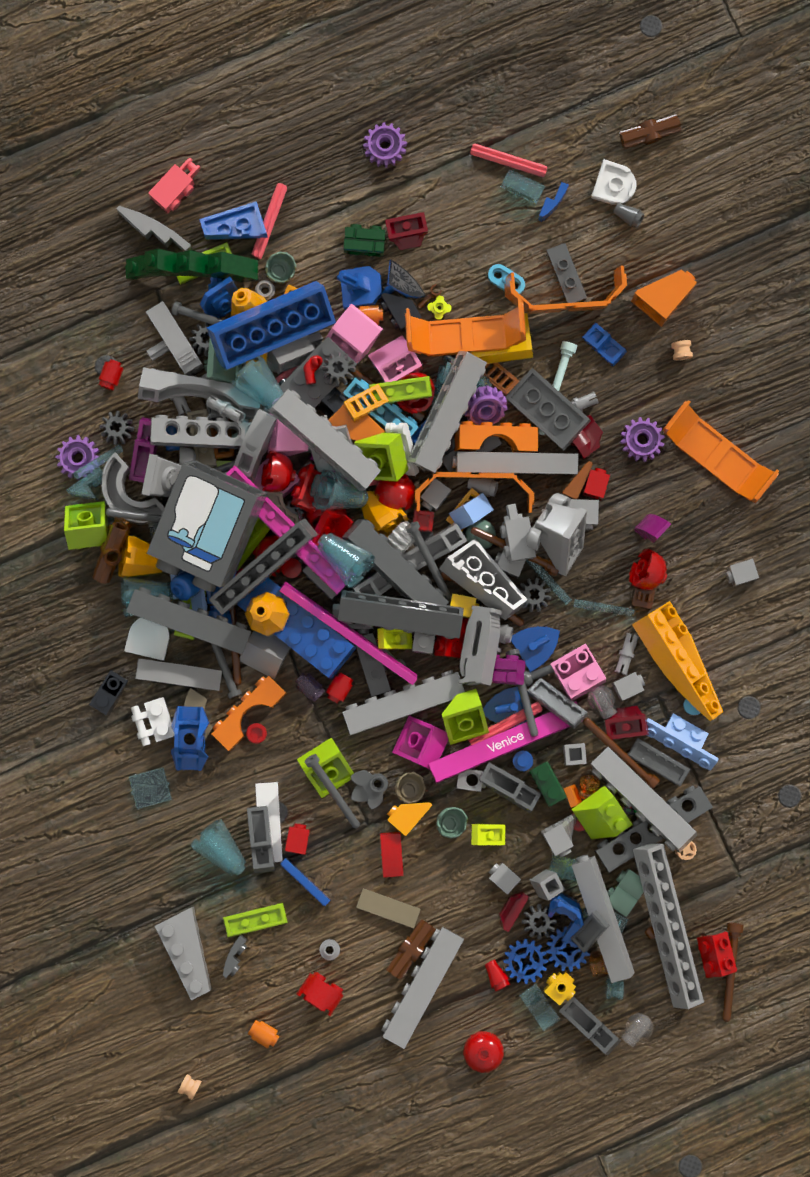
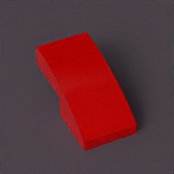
M380 833L383 877L404 876L401 833Z

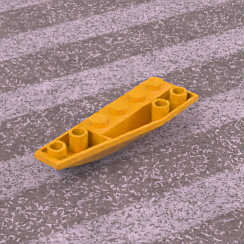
M670 601L632 624L664 675L701 714L711 721L723 713L692 636Z

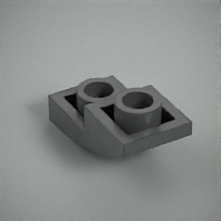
M243 935L238 937L227 956L223 971L225 978L229 974L233 977L240 969L238 966L240 960L234 955L237 953L240 956L247 947L244 944L247 939Z

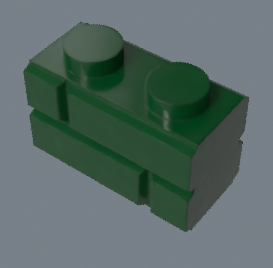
M351 224L350 227H345L344 254L384 257L386 231L382 230L380 226H370V229L362 228V225Z
M548 761L529 770L548 807L567 798Z

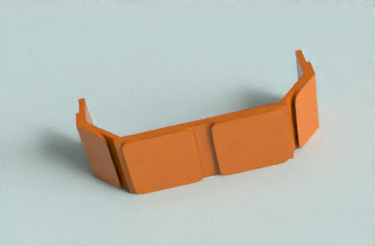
M624 266L614 270L615 288L604 301L531 305L515 290L514 272L505 277L506 284L504 285L505 297L516 307H518V298H521V303L524 305V313L526 312L527 314L554 313L563 310H600L611 304V301L627 286V277L624 274Z
M518 298V307L504 315L425 321L412 317L409 308L406 309L405 313L408 351L418 354L444 356L455 355L459 351L476 353L510 349L513 345H518L526 340L524 305L521 303V298Z
M689 400L685 401L662 431L679 449L711 472L730 489L756 503L779 475V470L772 471L758 464L703 421L689 406L691 402Z
M435 472L433 477L430 479L428 477L415 490V503H417V511H420V492L436 477L513 478L527 493V512L532 513V505H534V492L521 479L518 480L517 475H514V473L478 472V474H471V472Z

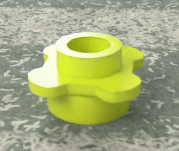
M437 296L436 300L427 306L428 310L432 311L437 320L442 319L446 313L451 311V305L444 301L443 296Z

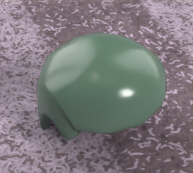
M277 252L271 255L265 265L268 279L280 284L289 281L296 270L295 260L287 252Z
M480 519L466 527L465 536L468 543L476 539L484 549L490 548L493 545L471 534V528L477 527L496 536L495 528L491 522L486 519Z
M456 807L445 808L437 817V830L442 836L450 839L459 837L466 830L468 817L462 809Z

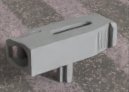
M162 301L146 311L163 341L147 350L152 361L170 351L185 375L193 376L204 368L203 364L164 302Z
M472 606L471 610L473 611L466 626L460 660V672L464 678L459 679L458 683L469 686L479 684L491 686L496 655L498 652H501V648L498 647L500 615H502L503 611L494 608Z

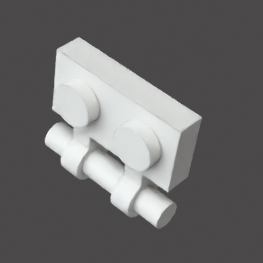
M164 697L144 703L146 711L142 713L139 706L131 707L132 721L136 723L138 729L137 736L138 739H141L143 746L151 744L149 736L152 735L155 736L156 742L174 737L171 727L172 720ZM149 718L152 729L146 730L143 719Z

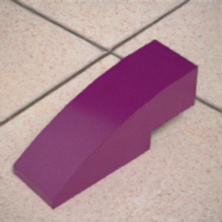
M142 417L140 419L129 480L144 483L149 454L156 455L158 445H150V418Z
M647 514L634 530L644 540L648 538L654 543L671 523L657 515Z

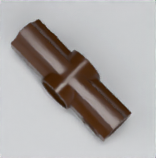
M672 115L660 120L651 119L644 121L637 127L621 131L619 136L625 150L644 143L645 145L656 143L663 137L681 132L682 129L679 117Z
M118 522L112 523L106 541L100 547L101 554L92 576L99 583H110L116 565L122 560L121 552L130 531L129 527Z
M421 919L411 935L407 936L398 949L397 955L386 970L401 980L411 964L415 963L421 955L425 944L436 929Z

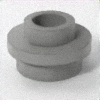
M263 280L256 285L255 293L263 296L266 300H270L275 294V287L270 281ZM263 288L269 289L267 294H263L261 291Z
M328 939L320 945V954L324 959L333 960L338 957L340 946L335 940ZM326 947H333V953L328 954L326 952Z

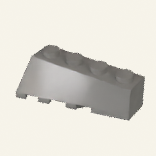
M574 813L541 831L555 856L563 857L572 852L570 849L573 847L572 835L577 821Z

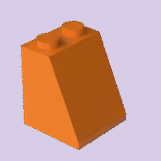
M679 270L638 289L631 302L662 327L693 291L697 282L690 272Z
M356 403L352 404L356 412H359L360 410ZM344 405L328 420L332 426L336 427L347 424L353 445L357 440L385 433L368 414L354 422Z

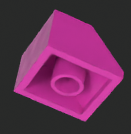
M408 716L392 753L429 769L428 764L440 759L448 742L447 732L412 716Z

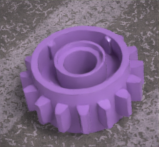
M383 123L380 127L376 124L374 130H368L369 136L364 137V140L368 143L363 144V147L368 149L365 155L366 157L371 156V163L375 161L378 167L384 164L385 168H387L388 164L395 166L396 160H402L401 154H406V150L402 147H406L407 142L402 141L405 139V134H400L399 127L395 129L393 124L386 126ZM382 142H388L390 143V147L387 149H383L380 147V144Z
M478 387L468 402V409L465 413L468 421H473L474 425H481V422H492L493 424L499 422L505 416L504 411L507 410V401L505 396H503V392H498L496 387Z
M639 417L638 422L630 421L631 427L625 425L624 428L627 432L621 433L624 439L620 441V444H625L623 452L628 451L629 458L634 456L635 461L642 458L643 462H646L647 457L651 460L654 459L653 453L659 455L661 451L658 447L664 446V443L660 441L665 436L660 435L662 428L656 427V421L652 424L650 423V418L642 421V418ZM637 436H646L647 443L640 444L637 441Z
M79 435L74 440L69 437V442L63 441L62 444L64 446L57 449L60 452V455L56 456V459L60 460L57 466L59 468L64 467L61 472L63 474L69 472L68 477L70 479L73 476L77 480H80L81 476L87 479V474L91 473L94 475L93 469L99 468L97 461L101 460V457L96 454L100 451L98 448L93 449L95 446L93 441L88 444L89 439L87 437L81 440ZM77 453H82L83 460L75 463L74 456Z

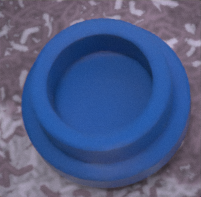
M519 751L513 757V765L520 771H526L532 767L533 757L527 751Z

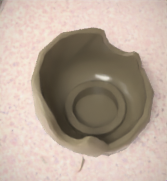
M415 772L403 774L395 784V792L398 799L406 804L417 803L423 798L426 790L423 777Z

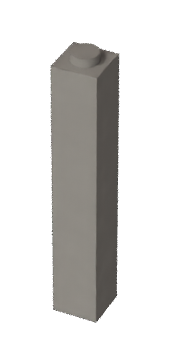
M455 452V456H452V468H455V472L578 474V454Z
M588 855L576 858L577 861L571 866L588 915L596 910L610 925L597 942L611 983L631 978L635 972L595 856L588 857Z

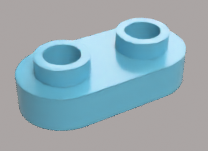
M496 264L489 269L488 279L493 285L505 291V277L513 271L501 264ZM500 273L502 277L497 279L494 277V274ZM514 273L515 283L519 286L515 290L522 294L525 288V281L521 276Z

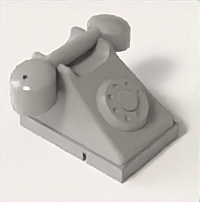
M180 447V465L163 459L158 455L149 454L142 495L152 498H169L182 464L196 460L195 451L191 448Z
M556 493L548 500L545 509L535 522L533 528L529 530L526 542L529 548L536 551L541 542L553 565L559 570V574L566 576L584 547L587 510L583 508H570L571 498Z

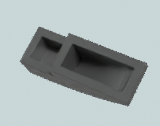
M490 762L479 779L488 788L528 813L532 812L541 795L540 792L525 785V782Z
M268 807L247 808L254 872L275 871Z
M574 996L559 1010L605 1055L608 1056L621 1042L612 1031Z

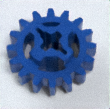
M564 926L563 932L556 929V936L550 934L553 940L552 942H546L547 945L551 946L550 949L546 950V953L552 954L548 959L549 961L555 960L554 967L560 964L562 971L568 967L571 972L573 971V966L580 969V962L586 964L584 956H590V953H583L571 941V938L568 942L562 941L559 946H555L557 940L564 936L567 927ZM568 943L571 947H574L573 950H570V954L561 950ZM581 952L579 958L574 961L575 954ZM556 954H562L566 962L559 960Z
M524 938L522 944L516 940L517 946L509 945L511 952L505 951L508 959L503 960V962L509 965L505 968V971L511 970L510 978L517 976L516 981L518 983L521 979H524L525 984L528 983V979L536 982L535 976L542 978L540 971L547 970L543 966V963L548 962V959L543 958L547 953L546 951L540 952L541 944L534 946L535 940H532L530 944L526 938ZM527 947L525 952L515 953L518 949ZM534 950L539 956V962L533 958ZM529 956L528 959L531 961V963L526 964L523 967L522 961H520V959ZM512 960L518 963L517 972L512 966ZM535 969L533 973L525 975L527 970Z

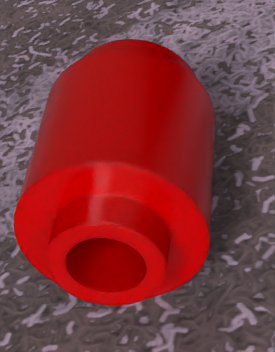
M110 359L109 362L104 363L98 379L100 381L99 386L114 391L124 368L120 367V362Z
M339 672L338 676L333 678L326 691L329 694L327 698L337 704L339 700L344 702L353 686L351 685L353 679Z

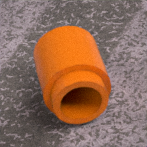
M366 305L358 308L377 325H379V321H383V309H379V305Z
M255 1020L248 1032L252 1040L267 1049L270 1045L274 1047L280 1037L277 1035L278 1030L263 1021L259 1022Z

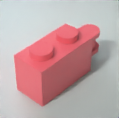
M191 158L187 159L180 168L174 164L148 193L150 198L167 213L171 210H176L181 203L180 200L184 196L190 195L194 189L193 186L195 184L192 178L199 172L201 167L192 163L193 160ZM186 169L191 171L188 175L184 172Z

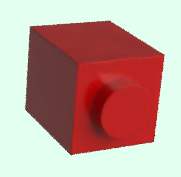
M600 468L590 470L583 492L584 496L603 500L610 475L606 474V470Z
M294 823V827H289L285 851L306 854L310 830L306 829L307 825Z

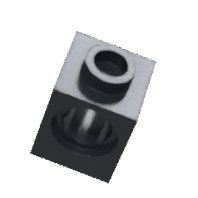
M335 387L321 400L318 409L330 419L343 406L344 401L348 399Z

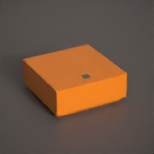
M575 784L564 788L571 808L582 802Z

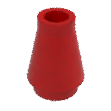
M495 959L484 965L491 988H494L496 992L510 985L508 981L510 978L497 964Z

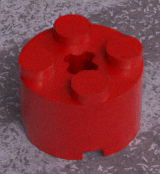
M314 972V974L309 973L296 994L298 996L304 994L303 1000L320 1011L328 1010L326 1015L331 1017L344 996L342 994L343 989L334 983L329 985L324 982L326 978L318 972Z

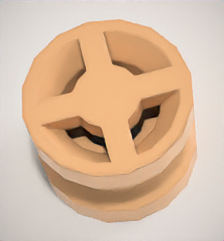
M690 340L671 343V347L674 349L673 360H685L693 357V353L690 351V346L692 345Z
M691 841L680 853L675 849V854L680 859L690 860L696 855V845Z
M187 1074L177 1093L186 1094L192 1100L202 1081L193 1080Z

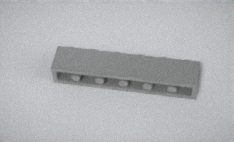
M458 352L407 461L433 473L440 468L442 457L451 445L450 440L459 428V421L468 409V402L477 390L476 385L485 373L487 362L469 352Z
M289 389L283 392L268 411L360 492L365 490L380 473L381 470L378 468V464L371 458L367 459L358 446L351 445L342 432L334 430L331 427L332 424L326 418L318 416L314 407L302 402L298 393Z
M453 670L442 673V678L435 680L434 677L422 680L423 684L416 687L415 684H409L403 687L404 691L396 693L395 690L384 693V698L377 700L375 696L364 700L365 704L358 706L357 703L346 706V711H343V715L350 735L452 701L457 694L465 692L463 685L458 683L460 679L459 673H454Z
M609 747L591 763L592 774L598 780L603 779L607 783L606 787L613 794L617 792L622 797L620 799L627 808L632 807L636 811L635 815L643 823L647 821L651 825L650 830L657 837L661 835L666 840L664 843L670 850L674 851L676 849L680 853L697 836L696 831Z
M441 927L440 930H435L431 937V940L434 941L432 946L425 948L421 956L424 959L421 966L416 965L411 974L414 977L411 984L406 983L401 992L404 995L401 1002L397 1001L391 1011L394 1013L391 1021L386 1020L381 1029L384 1032L383 1037L403 1049H405L464 938L444 927Z

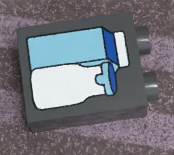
M196 460L183 463L147 554L158 559L155 565L158 569L173 575H178L180 569L194 575L192 583L195 586L206 591L215 592L217 586H225L233 579L268 493Z

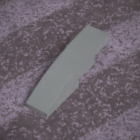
M121 206L116 208L118 213L147 240L154 235L167 248L173 242L183 252L193 250L187 241L160 222Z
M138 659L135 679L219 691L222 671Z

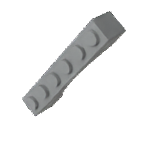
M143 367L138 399L160 402L177 396H195L208 399L211 395H214L224 402H230L234 408L244 412L246 419L253 420L260 409L263 389Z
M453 523L424 542L433 560H436L465 543L467 539L459 526ZM418 546L402 556L407 562L411 561L418 568L417 570L427 565ZM377 571L352 586L354 592L382 595L392 587Z

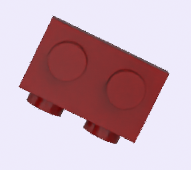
M310 463L302 467L298 473L299 482L292 490L291 496L293 499L291 504L313 514L316 511L328 476L314 470V465Z
M324 510L315 528L318 535L311 541L320 549H327L332 555H336L344 541L342 537L350 529L353 521L341 510Z
M463 618L460 638L447 639L436 635L434 643L435 656L461 659L469 618Z
M728 932L697 937L706 978L722 977L737 972Z

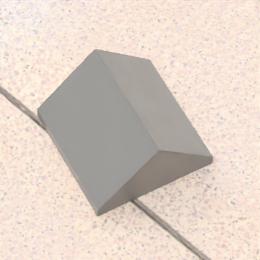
M253 631L248 638L243 655L241 654L240 662L275 679L291 648L274 634L266 636Z

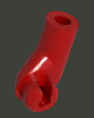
M318 355L312 356L303 367L306 385L316 383L314 373L323 363L322 357Z

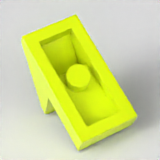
M377 629L378 649H413L412 633L399 629Z
M472 824L471 845H505V825Z

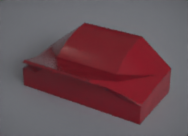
M424 212L385 220L389 241L394 242L399 250L420 247L424 236L428 233Z
M591 415L587 416L591 422L571 442L583 460L600 448L599 442L603 431Z
M638 706L616 708L613 715L605 720L607 736L612 740L649 735L646 714H643Z
M519 892L508 897L499 913L502 929L507 932L510 931L529 898L528 895Z

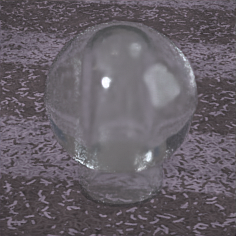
M600 685L594 687L589 692L587 697L589 707L594 712L600 713L603 719H607L617 713L614 706L616 698L614 692L609 687Z
M643 1013L631 1015L625 1024L626 1031L621 1037L632 1047L638 1042L646 1041L651 1037L654 1030L652 1020Z

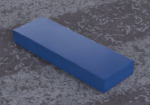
M285 858L280 863L323 906L328 904L330 899L290 860Z

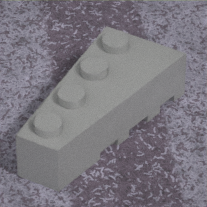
M476 539L447 557L439 568L488 608L503 611L500 617L504 620L519 611L527 601L526 597Z
M193 906L155 926L191 1000L212 989Z

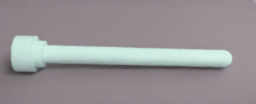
M562 341L560 347L562 357L552 385L558 391L569 358L575 354L577 349L576 344ZM538 429V433H539L540 435H544V434H545V433L542 432L540 429Z

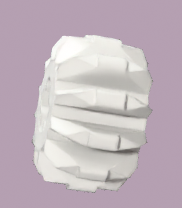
M408 521L400 523L388 536V543L393 548H398L403 554L415 542L412 534L407 533L405 529L410 524Z

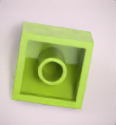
M381 433L354 442V445L363 451L362 454L367 459L371 458L378 464V468L381 471L374 480L398 481L408 471L401 434Z
M105 501L65 506L64 532L69 550L99 547L106 541L109 528Z
M476 689L457 694L442 713L450 745L489 733L483 707Z
M332 738L297 759L321 798L328 795L329 792L312 767H307L305 764V760L309 756L317 754L320 759L318 763L336 789L352 780L351 775L354 774Z
M605 786L571 809L591 839L616 837L633 825L616 798Z

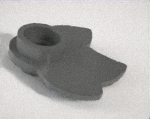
M361 770L351 775L352 781L357 784L352 792L351 799L357 802L368 801L371 809L378 807L383 801V792L388 787L387 778L380 773L372 775L366 770ZM380 780L382 782V785L380 787H376L374 785V781Z

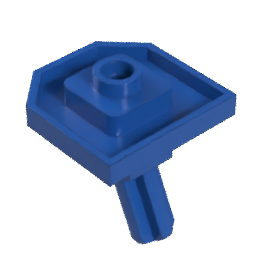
M370 266L341 270L337 276V280L341 282L344 310L351 304L356 308L374 305L383 294L381 275Z
M230 276L224 281L219 278H210L211 284H208L209 291L204 294L200 303L205 314L220 319L231 312L232 296L238 289Z

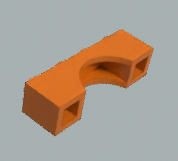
M463 421L455 433V451L475 452L480 449L481 444L487 437L492 436L505 440L513 453H535L538 451V427H532V424L529 423L519 424L518 427L512 426V423H500V426H493L492 422H481V425H473L471 421Z
M270 676L267 678L261 677L255 684L257 688L252 693L248 691L241 698L243 702L238 707L234 705L226 713L228 717L223 722L219 720L213 726L214 732L212 735L228 751H231L244 738L241 722L244 714L250 708L257 705H266L273 708L287 694Z

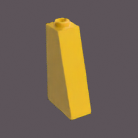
M524 313L526 340L524 342L513 345L510 349L469 353L487 362V364L533 358L528 314Z

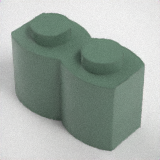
M630 869L622 870L616 878L618 883L615 888L610 887L607 891L612 908L624 917L628 916L644 892L640 876Z

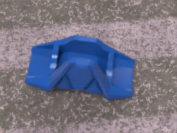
M177 706L171 725L174 732V748L171 750L176 770L201 771L209 757L205 753L204 737L209 721L203 707ZM187 733L194 734L196 738L195 743L191 745L186 744L184 736Z
M561 892L551 899L548 916L552 918L556 912L558 914H565L571 919L562 938V941L566 943L584 925V918L580 902Z

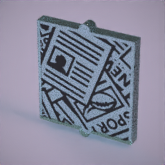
M164 767L129 776L132 787L131 794L134 795L137 809L172 800L168 787L170 783L167 782Z

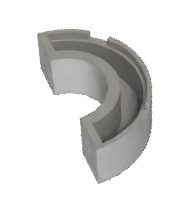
M115 452L108 459L102 473V492L109 507L112 509L162 515L165 508L155 497L145 502L134 501L128 497L125 491V481L130 473V468ZM122 518L130 523L138 525L155 524V522Z

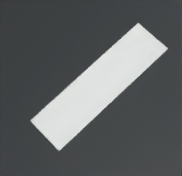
M278 782L255 784L257 807H268L274 862H282Z

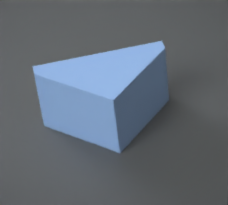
M481 493L451 511L449 515L461 530L474 524L494 509L485 494Z

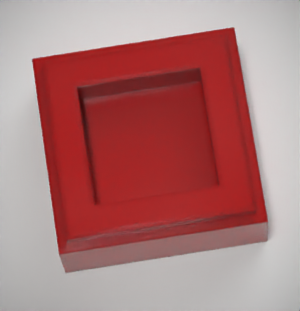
M414 510L413 522L418 521L420 525L418 530L432 532L434 512Z

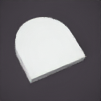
M604 159L591 198L612 205L626 203L632 198L636 190V180L633 173L626 166Z
M139 618L132 624L129 630L124 651L164 661L170 639L169 630L165 626Z

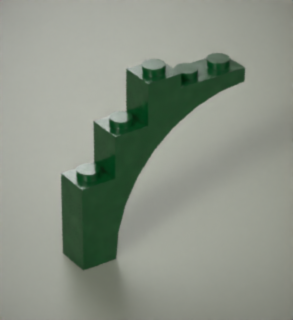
M162 249L146 251L145 255L126 259L125 266L126 279L130 280L161 276H194L226 279L230 276L233 281L244 283L258 280V260L226 252L204 254L188 250L174 253Z

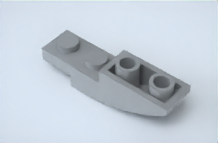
M260 409L257 411L245 435L234 463L253 483L262 456L267 452L277 421L275 416Z

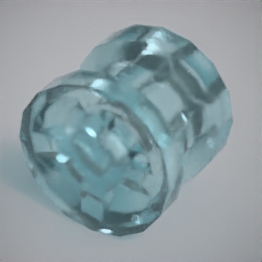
M606 979V999L614 997L618 1000H623V980L611 983L610 979Z

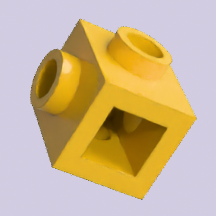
M560 972L557 975L553 973L547 979L546 983L548 985L543 991L558 1005H561L565 999L569 1001L576 993L574 991L576 986L573 984L575 980L566 972L563 975ZM560 984H564L562 990H558Z

